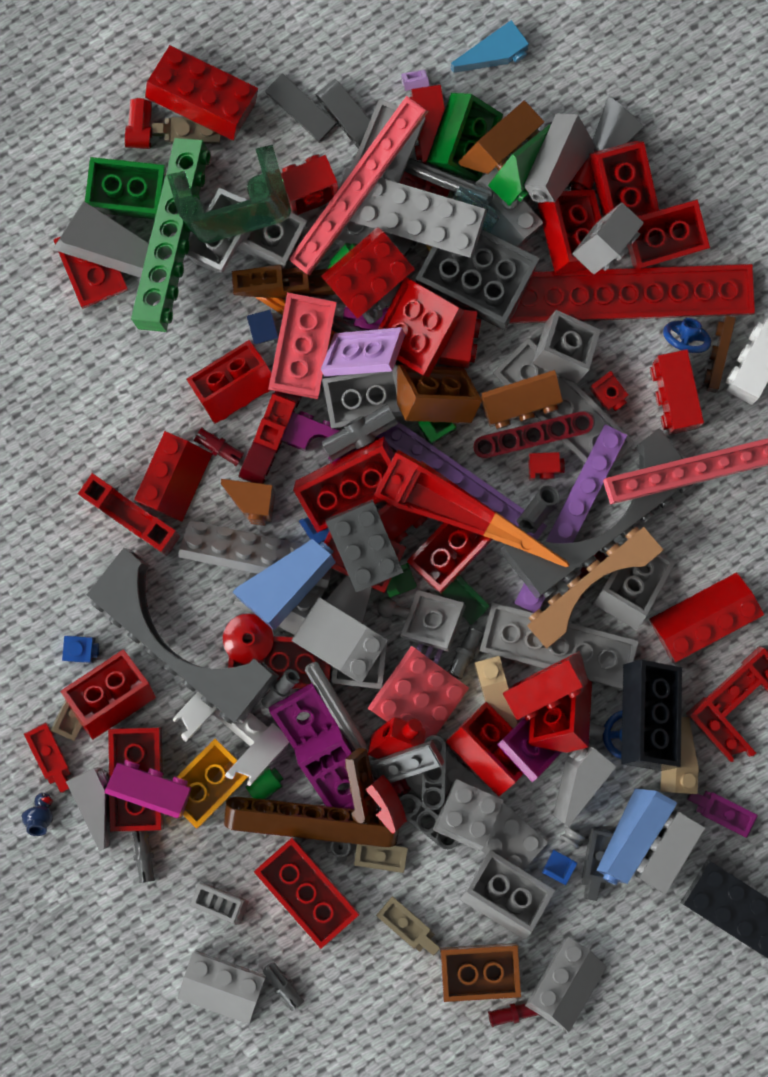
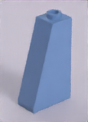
M312 539L235 588L233 594L275 630L336 563L331 555L333 551L324 542L318 544Z
M634 789L596 870L604 874L603 879L614 885H617L618 882L628 884L677 804L676 801L658 791Z

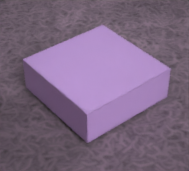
M426 70L401 74L405 91L430 86Z

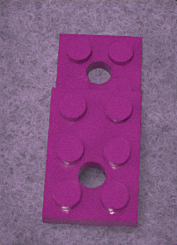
M313 683L268 707L270 714L294 748L298 765L324 804L329 807L354 809L350 787L346 790L338 789L341 783H349L348 773L345 768V758L353 753V750ZM301 712H308L310 714L305 720L297 719L298 714Z

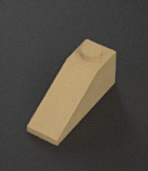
M500 656L475 662L474 665L484 701L514 728L517 725V720L503 695V692L508 689Z
M682 717L681 767L661 771L660 792L697 794L699 767L689 717Z

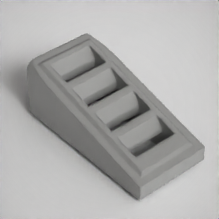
M199 882L190 906L231 924L239 925L249 901ZM205 891H208L209 895L205 905L200 904ZM217 895L218 899L214 909L210 908L214 896ZM224 899H227L228 902L224 913L220 912ZM234 903H236V908L234 910L233 915L231 916L230 912L232 910Z

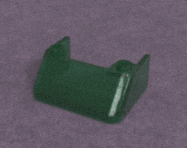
M273 145L256 148L263 174L254 176L249 180L247 184L249 200L212 211L204 212L201 201L197 197L192 196L185 171L167 175L178 214L198 240L203 243H212L278 224L289 218L291 207Z

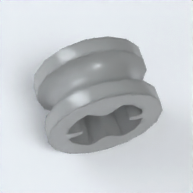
M565 827V834L560 835L561 839L577 849L580 848L579 842L585 840L584 837L568 827Z

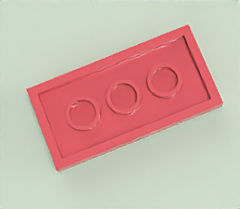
M287 292L268 390L318 399L323 376L321 367L328 350L337 302Z

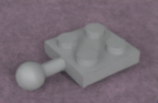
M417 590L411 609L397 606L394 600L384 598L379 601L377 611L384 618H390L394 615L406 618L400 635L402 639L449 652L466 606L460 601Z

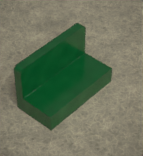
M460 575L440 593L445 598L465 604L466 607L462 616L470 625L490 608L487 602Z

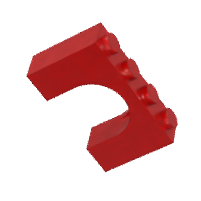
M93 473L77 493L165 556L169 554L181 537L173 528L137 506Z

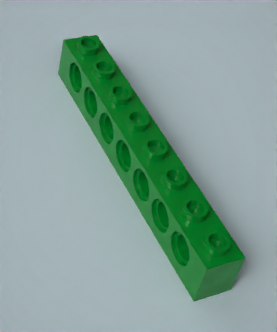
M174 138L131 316L132 322L139 330L167 332L168 324L173 320L172 307L174 301L178 298V282L184 273L183 261L185 255L189 252L188 240L190 232H193L195 227V210H198L200 206V189L204 187L206 165H209L211 159L210 151L203 140ZM166 277L164 281L159 282L160 279ZM160 300L157 305L153 306L156 301Z

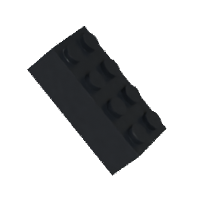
M642 659L623 664L621 765L658 771L680 768L682 667Z
M706 860L680 903L768 959V898L713 862Z

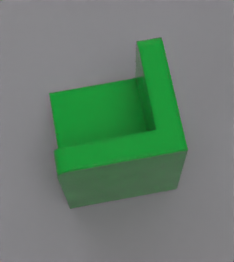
M418 422L420 430L431 445L451 434L457 428L452 422Z
M408 563L401 565L403 573L391 578L386 588L390 599L417 587Z

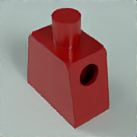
M393 717L371 735L368 755L379 759L423 744L426 731L422 728V724L418 719L412 718L407 722Z

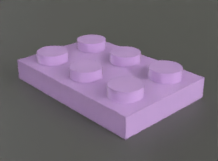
M402 327L334 333L321 371L324 376L393 371L405 333Z

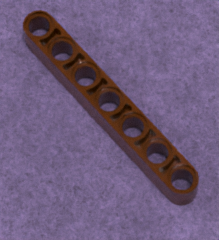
M238 796L227 799L225 806L224 825L226 828L234 831L379 847L395 846L399 835V829L393 834L376 816L378 812L369 815L368 819L363 823H357L352 818V812L355 809Z

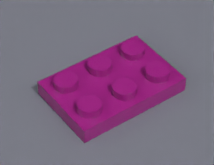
M524 717L497 745L531 782H534L562 752L531 746L529 744L531 719L526 720Z

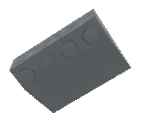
M481 230L473 259L432 247L415 280L420 285L461 309L476 311L478 318L505 331L523 297L540 258Z

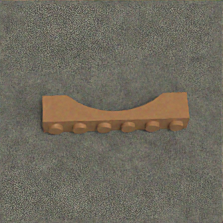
M636 526L625 536L628 540L620 546L616 543L606 552L608 557L603 562L597 559L587 568L589 573L581 579L577 576L567 585L569 590L565 594L561 595L558 592L548 601L550 606L542 612L539 608L528 618L531 621L527 625L528 628L546 649L567 632L569 619L576 603L593 583L616 570L629 567H645L663 551V548L645 527L639 530Z

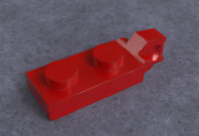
M44 723L24 733L45 779H48L50 784L55 782L60 793L70 790L66 783L68 781L66 776L71 774L70 767L49 724Z

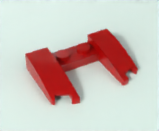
M758 646L741 662L742 665L709 696L703 697L685 713L730 762H734L732 757L734 754L744 751L747 752L749 757L756 754L753 748L725 717L760 685L768 692V651L761 646Z

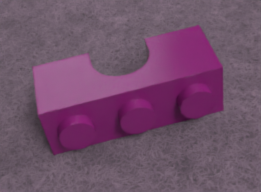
M300 411L299 414L293 412L282 442L306 452L309 443L313 439L330 437L334 433L339 432V430L336 428L331 429V424L328 421L323 420L322 423L314 421V416L306 412ZM354 448V449H352L351 451L345 453L344 455L338 457L337 459H335V460H333V461L331 460L330 457L328 458V460H329L330 462H334V461H336V460H338V459H340V458H342V457H344V456H346V455H348V454H350V453H352V452H354V451H356V450H358V449Z

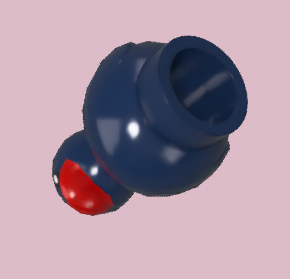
M39 793L34 800L35 807L25 810L21 815L22 823L27 827V833L32 836L45 835L47 827L53 821V813L49 809L53 800L47 793Z

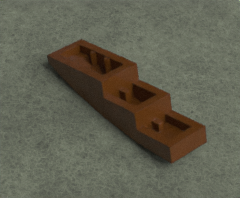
M281 265L232 271L233 294L235 296L286 298L287 292L308 297L335 295L336 293L321 277L328 269L313 270L310 275H307L299 268L282 269Z

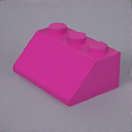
M125 760L124 764L117 763L105 789V794L175 818L183 816L192 787L187 786L188 781L178 777H173L172 781L163 778V772L149 768L148 772L139 769L140 764Z

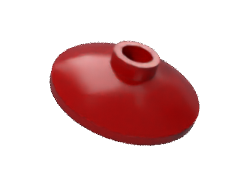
M255 614L236 616L227 624L223 633L225 651L233 660L241 664H249L253 658L262 661L268 656L273 647L274 636L271 627ZM245 634L252 635L251 643H244L243 636Z

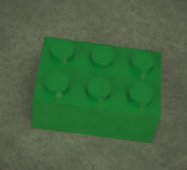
M90 157L85 202L103 214L155 220L167 171L166 167L160 164Z

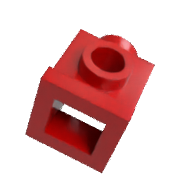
M609 371L589 388L607 412L612 408L616 412L627 404L625 399L629 394L616 379L612 371ZM613 388L616 391V395L610 397L607 394V389Z
M560 452L529 453V481H534L536 475H540V480L555 479V475H559V473H565L564 458H560Z

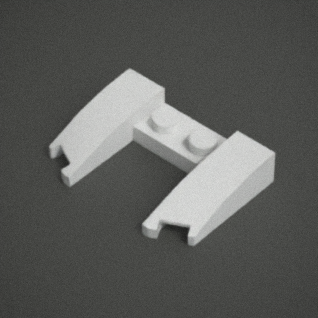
M197 692L173 718L174 722L182 719L188 730L181 735L183 740L187 742L214 715L250 746L228 770L225 776L233 779L235 772L249 776L247 785L251 786L285 750L290 742L282 730L274 723L267 727L252 713L248 715L242 724L228 723L219 715L221 711L215 706L212 708L201 700L203 695Z

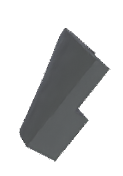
M612 97L606 100L593 137V142L596 146L594 152L629 143L644 128L628 110Z

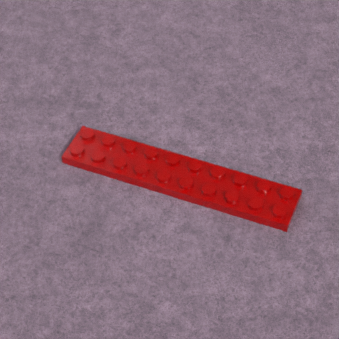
M753 265L601 269L595 274L590 270L555 273L554 271L534 272L509 324L545 323L555 310L580 321L754 315Z

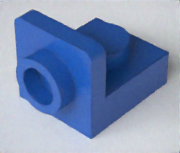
M64 636L62 661L93 663V659L98 658L99 643H95V638Z

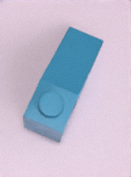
M511 20L451 62V70L453 73L506 65L513 60L517 63L527 55L526 51L528 50L529 43Z

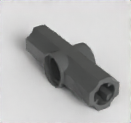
M388 404L365 417L360 416L344 426V429L325 438L322 444L333 461L354 448L359 449L369 444L376 438L375 436L387 431L398 424Z

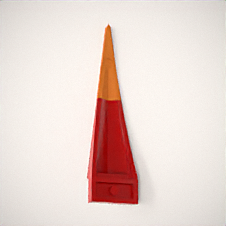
M400 450L395 453L374 496L396 508L480 534L564 567H569L570 565L568 561L435 469Z

